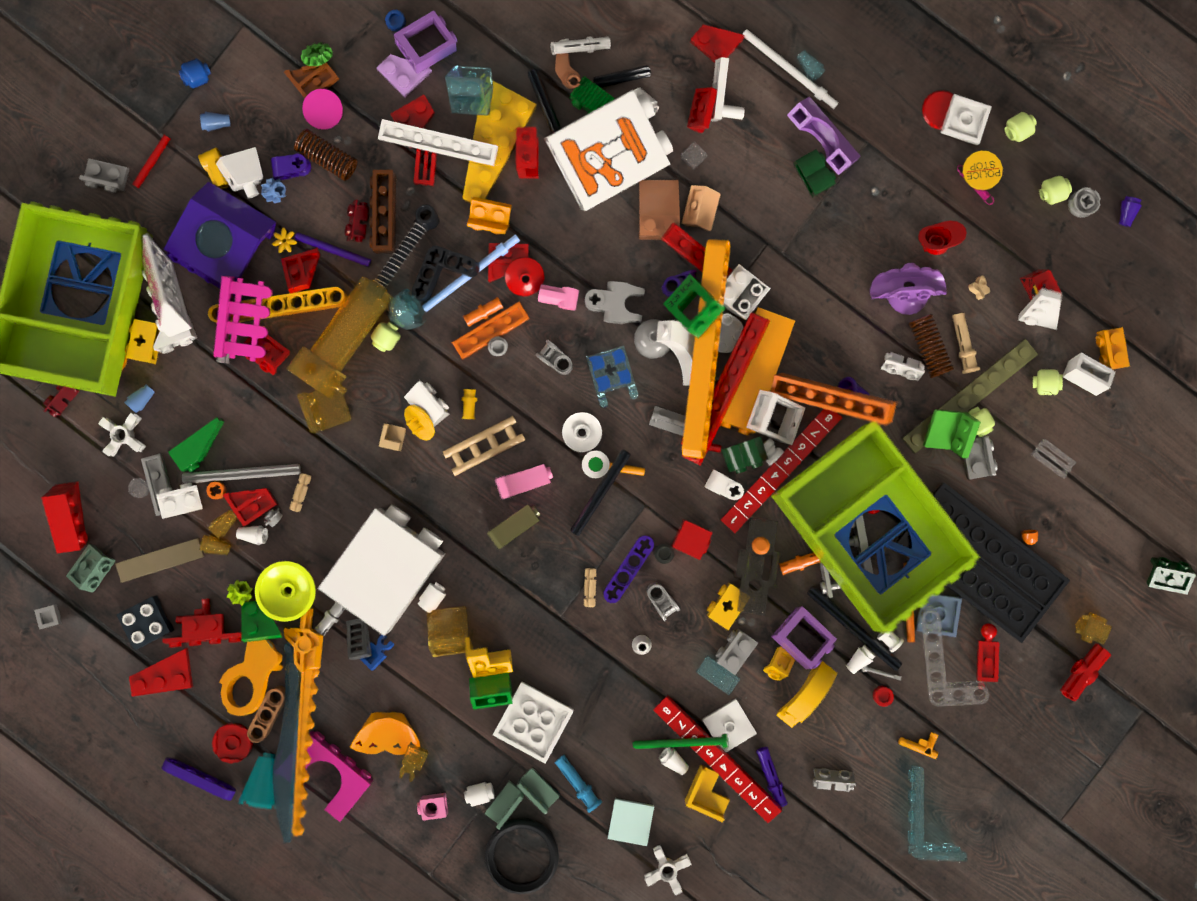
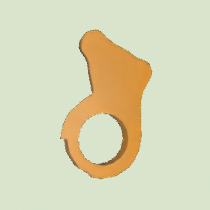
M269 639L247 642L244 662L229 668L219 681L222 684L221 698L228 713L237 716L253 714L259 709L264 700L270 673L283 669L284 665L280 664L282 662V654L277 651L275 644ZM246 676L253 684V697L246 706L240 707L235 703L232 692L236 681Z

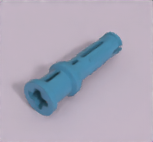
M565 755L554 762L577 792L576 797L581 799L586 805L588 813L596 809L603 802L593 793L591 785H586Z

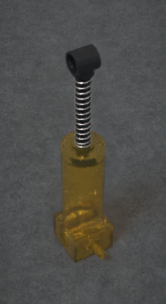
M426 204L417 208L416 218L413 221L414 227L411 228V231L402 240L401 245L393 253V256L390 257L389 262L381 270V273L378 274L377 279L369 280L363 276L357 282L358 284L352 289L310 350L302 346L287 367V370L330 399L336 391L341 395L347 392V388L341 385L347 376L341 372L393 300V297L387 293L386 285L394 277V274L397 273L398 268L406 260V257L409 256V253L418 243V240L421 239V236L424 235V232L435 229L439 224L440 218L432 206ZM431 214L428 220H424L426 215Z

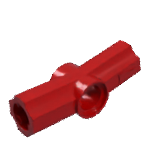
M1095 644L1083 659L1078 660L1072 666V674L1060 689L1062 694L1072 701H1077L1084 689L1097 679L1098 671L1111 654L1099 644Z

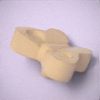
M983 275L977 277L974 283L969 284V290L976 295L978 300L990 293V288L987 286Z

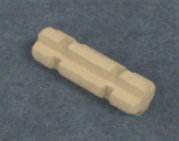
M300 474L298 479L300 482L296 486L292 498L294 500L291 501L289 507L290 510L295 512L301 511V502H304L308 489L307 484L311 480L310 475Z
M586 568L584 576L586 577L584 579V596H586L584 598V606L595 607L596 580L594 577H596V569Z

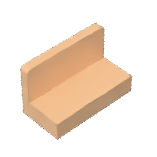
M691 186L682 224L697 226L706 231H711L720 193L707 186Z

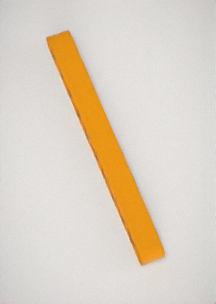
M708 239L701 285L724 306L730 242L729 240ZM701 297L699 301L698 313L706 305V302ZM723 312L699 338L695 336L682 454L685 457L704 458L706 455Z

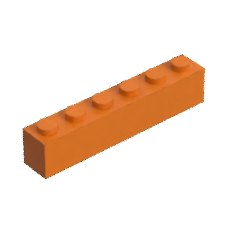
M785 373L774 375L771 388L772 393L786 399L885 425L892 422L897 403Z

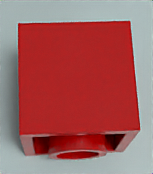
M683 519L671 546L700 560L709 548L712 532Z

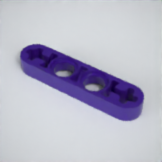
M643 535L637 539L604 589V598L607 602L616 603L620 600L653 550L654 542L651 537ZM648 539L650 548H644L642 553L646 554L644 557L634 552L635 548L640 550L642 546L640 544L641 540L645 541ZM630 556H638L640 563L637 566H631L628 562ZM620 572H626L629 575L627 582L621 583L618 581L617 576ZM613 581L619 586L624 587L622 590L620 588L617 589L616 595L618 596L616 598H608L609 594L607 591H612L615 587L612 584Z
M167 757L161 767L165 772L224 800H232L236 792V788L174 758Z

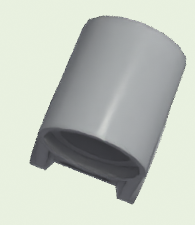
M549 340L546 341L543 349L535 354L541 361L561 375L569 374L573 369L571 359ZM562 360L569 362V366L565 370L558 368V364Z
M653 582L647 587V595L664 621L675 611H680L676 602L660 583ZM655 587L661 589V594L658 597L651 595V590Z

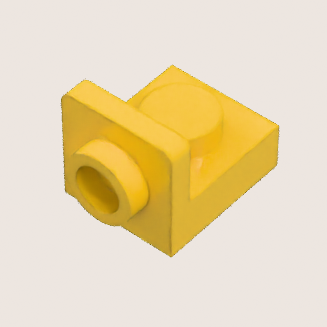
M780 646L776 649L770 664L765 666L763 671L771 679L780 681L788 677L795 659Z

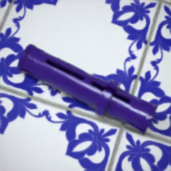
M759 748L756 750L768 783L767 789L771 792L773 799L781 807H784L788 802L782 790L783 784L779 781L770 756L769 748Z

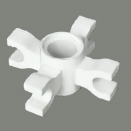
M130 413L125 423L119 426L109 418L103 417L98 424L110 431L111 442L102 452L108 456H115L122 444L129 445L136 452H142L146 445L134 438L135 434L133 431L142 418L135 413ZM121 430L125 431V438L123 440L119 437Z
M661 845L654 847V854L659 861L657 870L644 875L647 885L650 886L662 879L669 882L675 895L681 893L682 888L676 876L678 870L691 865L688 855L685 854L673 861L670 858H666ZM666 866L673 868L672 872L668 874L662 870Z

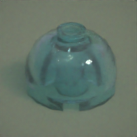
M409 289L398 292L389 303L388 316L390 321L404 330H413L426 323V319L423 320L422 317L425 314L422 304L407 293L410 291Z

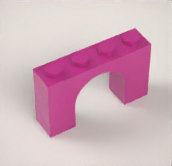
M312 730L309 734L313 743L311 747H307V751L312 759L305 768L307 769L314 762L326 761L333 764L339 770L342 779L340 790L324 810L340 822L370 786L373 779L368 771L358 768L352 758L342 755L340 753L341 750L336 745H330L325 741L324 735ZM297 748L278 770L280 774L293 784L295 783Z

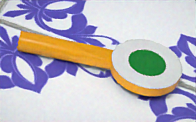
M591 451L584 456L582 469L587 476L600 478L608 472L613 463H609L608 457L603 452ZM624 465L621 472L644 476L645 468Z

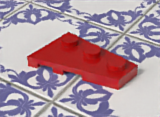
M188 648L130 676L131 696L192 688L193 682Z

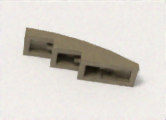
M197 538L116 563V568L121 583L205 556L200 540Z

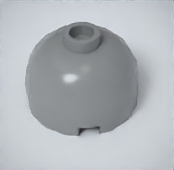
M658 319L644 321L637 327L634 334V343L637 351L649 359L663 357L670 351L668 346L657 342L658 321H661Z

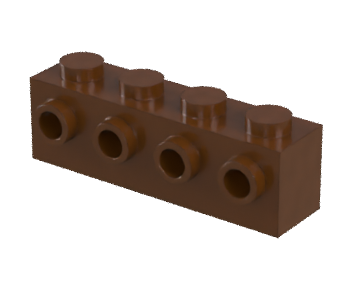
M373 170V177H370V188L372 189V196H370V208H372L370 228H372V236L369 238V244L375 253L393 254L396 252V174L393 170Z

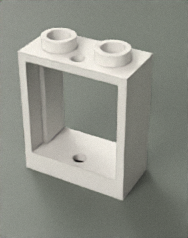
M760 390L746 428L776 441L792 445L805 407L775 393ZM776 403L787 407L778 434L767 430Z

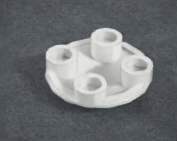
M729 313L722 314L718 348L720 353H730L733 351L744 328L741 321Z

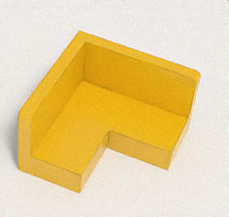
M470 637L465 638L466 655L473 678L513 672L510 650L488 653L487 648L473 650Z
M700 764L685 798V804L689 808L723 822V814L730 800L712 791L719 775L713 769Z

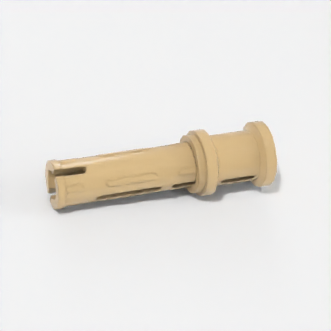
M965 313L952 315L960 348L958 356L962 360L964 369L962 374L979 371L980 367L977 366L975 357L977 353L975 349H972Z

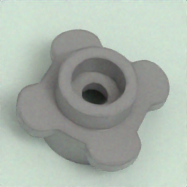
M279 508L271 509L265 515L266 526L269 524L273 527L282 518L283 515L279 512Z

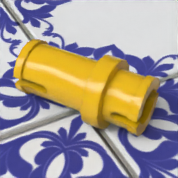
M463 389L464 397H461V401H463L462 419H475L476 390Z

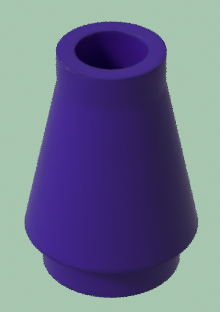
M1125 196L1121 205L1120 225L1131 227L1133 220L1142 207L1141 199Z

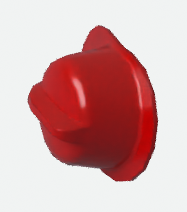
M950 220L924 227L919 232L918 239L923 246L924 252L932 255H941L950 247L962 243L966 238L967 232L963 224Z

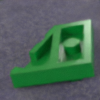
M249 601L243 604V642L282 638V633L274 620L262 612L257 601Z

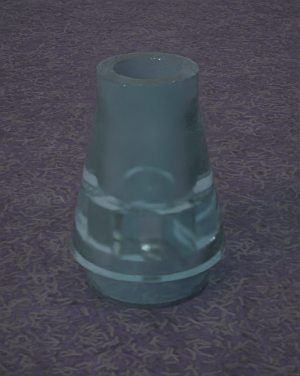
M806 50L797 56V60L800 62L808 78L814 81L824 73L823 64Z

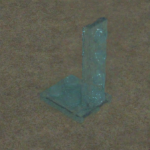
M911 765V770L908 771V780L911 782V790L908 791V801L911 803V811H908V822L911 823V831L908 832V843L911 845H908V853L920 860L967 861V853L962 851L960 847L955 846V844L943 843L942 847L936 846L935 843L924 842V769L917 765Z

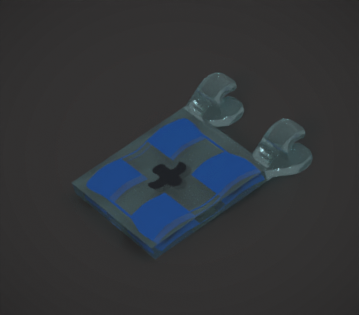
M624 346L586 357L601 408L608 406L605 392L628 386L631 399L638 398V391Z

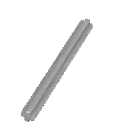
M300 464L183 473L182 482L187 484L301 474Z

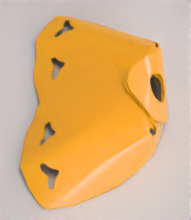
M398 712L371 713L354 738L351 748L366 754H377L387 751L395 755H403L420 750V741L405 714ZM372 742H373L375 745H377V747L372 746L371 748H369V746L372 744ZM410 742H412L413 744L416 745V746L408 747V745L410 744ZM397 743H399V746H400L401 748H398V747H395V748H394L393 746L396 745Z

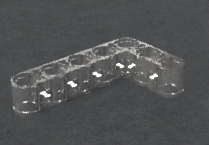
M933 606L924 607L921 611V624L930 702L935 706L974 705L987 702L989 692L987 686L982 681L946 683L939 612ZM928 613L936 615L932 621L926 620L925 616ZM929 633H936L938 637L935 640H929L927 635ZM933 652L940 655L935 660L929 658V655ZM933 672H939L941 673V677L938 679H933L931 677V674ZM977 689L984 690V693L980 696H976L974 694V691ZM957 690L964 692L960 697L954 696L953 693ZM937 691L943 693V696L940 698H935L932 695Z

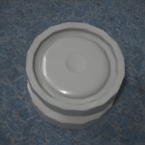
M1085 187L1070 196L1068 207L1073 215L1084 218L1099 209L1101 198L1096 190Z

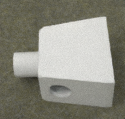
M255 147L219 158L216 165L233 191L244 189L248 198L259 195L255 185L262 181L263 174Z

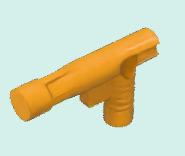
M931 732L928 741L920 738L918 743L900 737L898 744L936 759L938 751L933 750L939 735ZM928 748H930V753H926L925 751Z

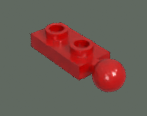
M987 623L981 628V634L985 640H978L977 681L998 682L1000 642L993 641V638L997 635V628L993 624Z

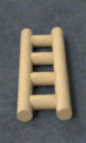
M514 416L443 451L445 458L452 456L457 466L452 469L453 474L456 476L525 441L523 434L521 433L517 436L511 426L517 423ZM505 429L510 440L499 445L494 434ZM487 438L492 449L481 454L476 443ZM469 447L474 458L463 462L459 452Z

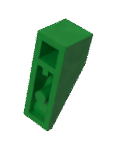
M215 418L168 452L181 472L189 471L191 473L200 467L199 463L204 461L225 422L223 418Z

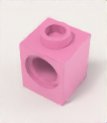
M446 793L421 797L420 802L417 803L418 814L422 815V821L447 817ZM427 804H436L437 810H429Z

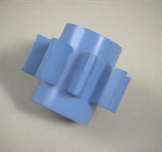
M266 179V183L261 184V195L266 199V202L273 201V203L281 202V198L286 197V187L280 179Z

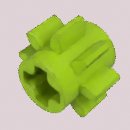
M236 580L234 585L230 584L227 588L229 593L226 597L230 599L232 604L243 606L245 601L249 602L252 595L250 593L253 588H250L246 581L239 582V580Z

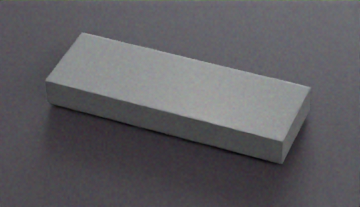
M161 453L141 458L156 516L161 515L156 495L160 494L159 490L171 488Z

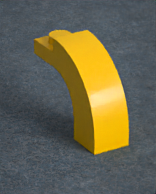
M822 661L817 668L810 671L801 689L778 711L777 716L791 728L798 722L802 723L825 697L838 673Z

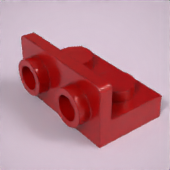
M713 87L695 89L687 124L688 128L698 133H703L704 129H709L717 89Z
M267 335L264 338H258V345L265 348L266 354L262 358H256L255 362L264 372L274 375L277 372V367L290 355V351ZM249 337L244 343L252 344V337Z

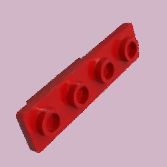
M223 614L182 617V637L163 639V643L169 644L171 648L182 647V643H189V646H199L201 642L209 641V644H221V640H229V643L241 642L242 632L224 634Z

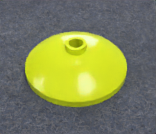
M281 561L268 566L258 577L255 586V597L259 608L268 617L277 621H293L302 617L313 605L316 595L315 582L309 571L300 564L290 561ZM286 587H290L292 589V592L290 594L286 592Z

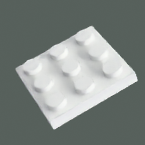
M521 681L512 698L513 704L508 705L493 735L539 761L546 763L574 709Z

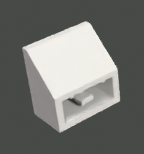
M738 264L726 280L724 307L731 313L746 320L770 288Z
M419 381L404 398L410 405L422 408L428 414L435 427L449 415L447 411L449 407L443 399L436 398L435 394L437 392L430 383Z

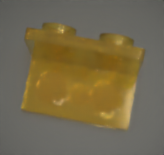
M339 383L311 393L303 392L297 395L310 433H318L352 420Z
M461 606L432 610L431 613L427 612L428 646L432 657L466 653L465 638L469 637L466 607Z

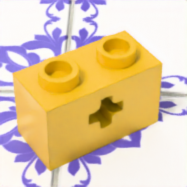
M134 319L129 328L130 341L125 347L126 358L156 364L158 351H154L153 346L160 332L156 323Z
M728 583L727 586L723 584L718 592L719 598L716 602L712 601L707 608V616L727 630L730 629L750 599V596L731 583ZM730 600L731 608L723 610L724 606L722 603Z

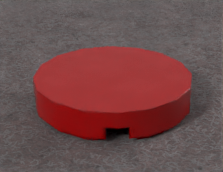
M235 722L227 723L220 727L212 740L215 755L217 754L220 760L230 764L238 763L245 759L253 746V742L247 736L248 728L243 724Z

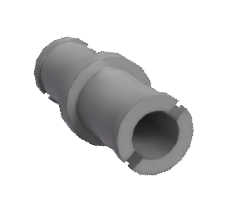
M335 602L330 610H326L325 616L315 627V630L325 636L332 625L340 620L339 616L346 608Z

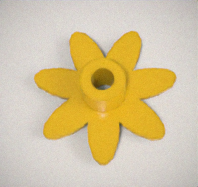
M283 227L281 234L274 233L275 238L278 240L274 241L272 245L279 246L278 252L282 253L284 248L291 252L290 245L297 244V241L291 239L294 236V231L287 234L286 229Z

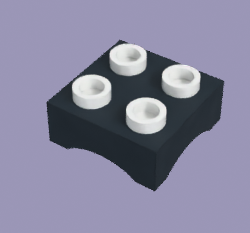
M157 595L117 614L134 650L175 631L166 617Z

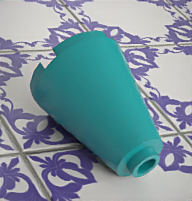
M263 753V756H258L238 804L243 805L244 801H246V804L252 807L272 809V805H274L275 809H279V759L275 758V754Z

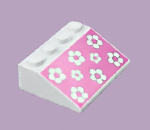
M146 234L143 236L142 264L144 270H142V274L149 285L147 292L153 300L151 307L158 318L156 325L160 331H163L170 337L191 329L173 262Z

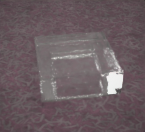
M694 141L680 157L695 170L708 157V154Z

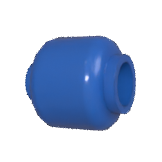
M199 59L183 63L181 70H179V75L184 85H188L191 88L208 83V75L211 74L206 63L202 64Z

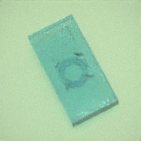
M708 655L696 671L727 695L731 694L740 681L739 677L716 663Z

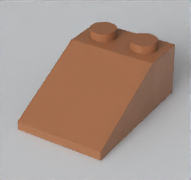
M679 180L639 181V240H661L672 223L680 227Z

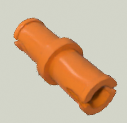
M496 297L484 305H478L477 309L464 315L463 318L470 327L482 319H488L489 315L504 307L499 298Z
M812 552L803 556L797 555L794 559L779 563L782 575L799 569L802 571L805 567L821 563V561Z

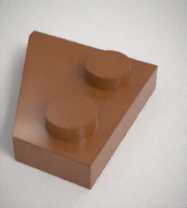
M327 62L319 66L301 67L302 69L284 71L304 98L314 90L328 89L339 80V77Z

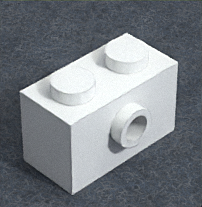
M1081 352L1068 361L1063 377L1097 396L1110 388L1115 371Z

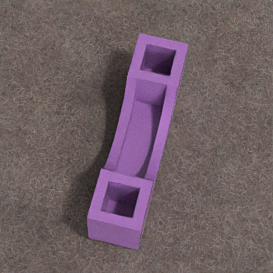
M810 96L799 102L787 114L799 130L809 132L818 139L825 150L827 163L838 175L847 170L861 157Z

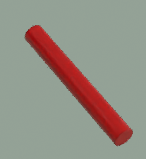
M163 135L132 183L134 186L140 188L171 140L169 137Z

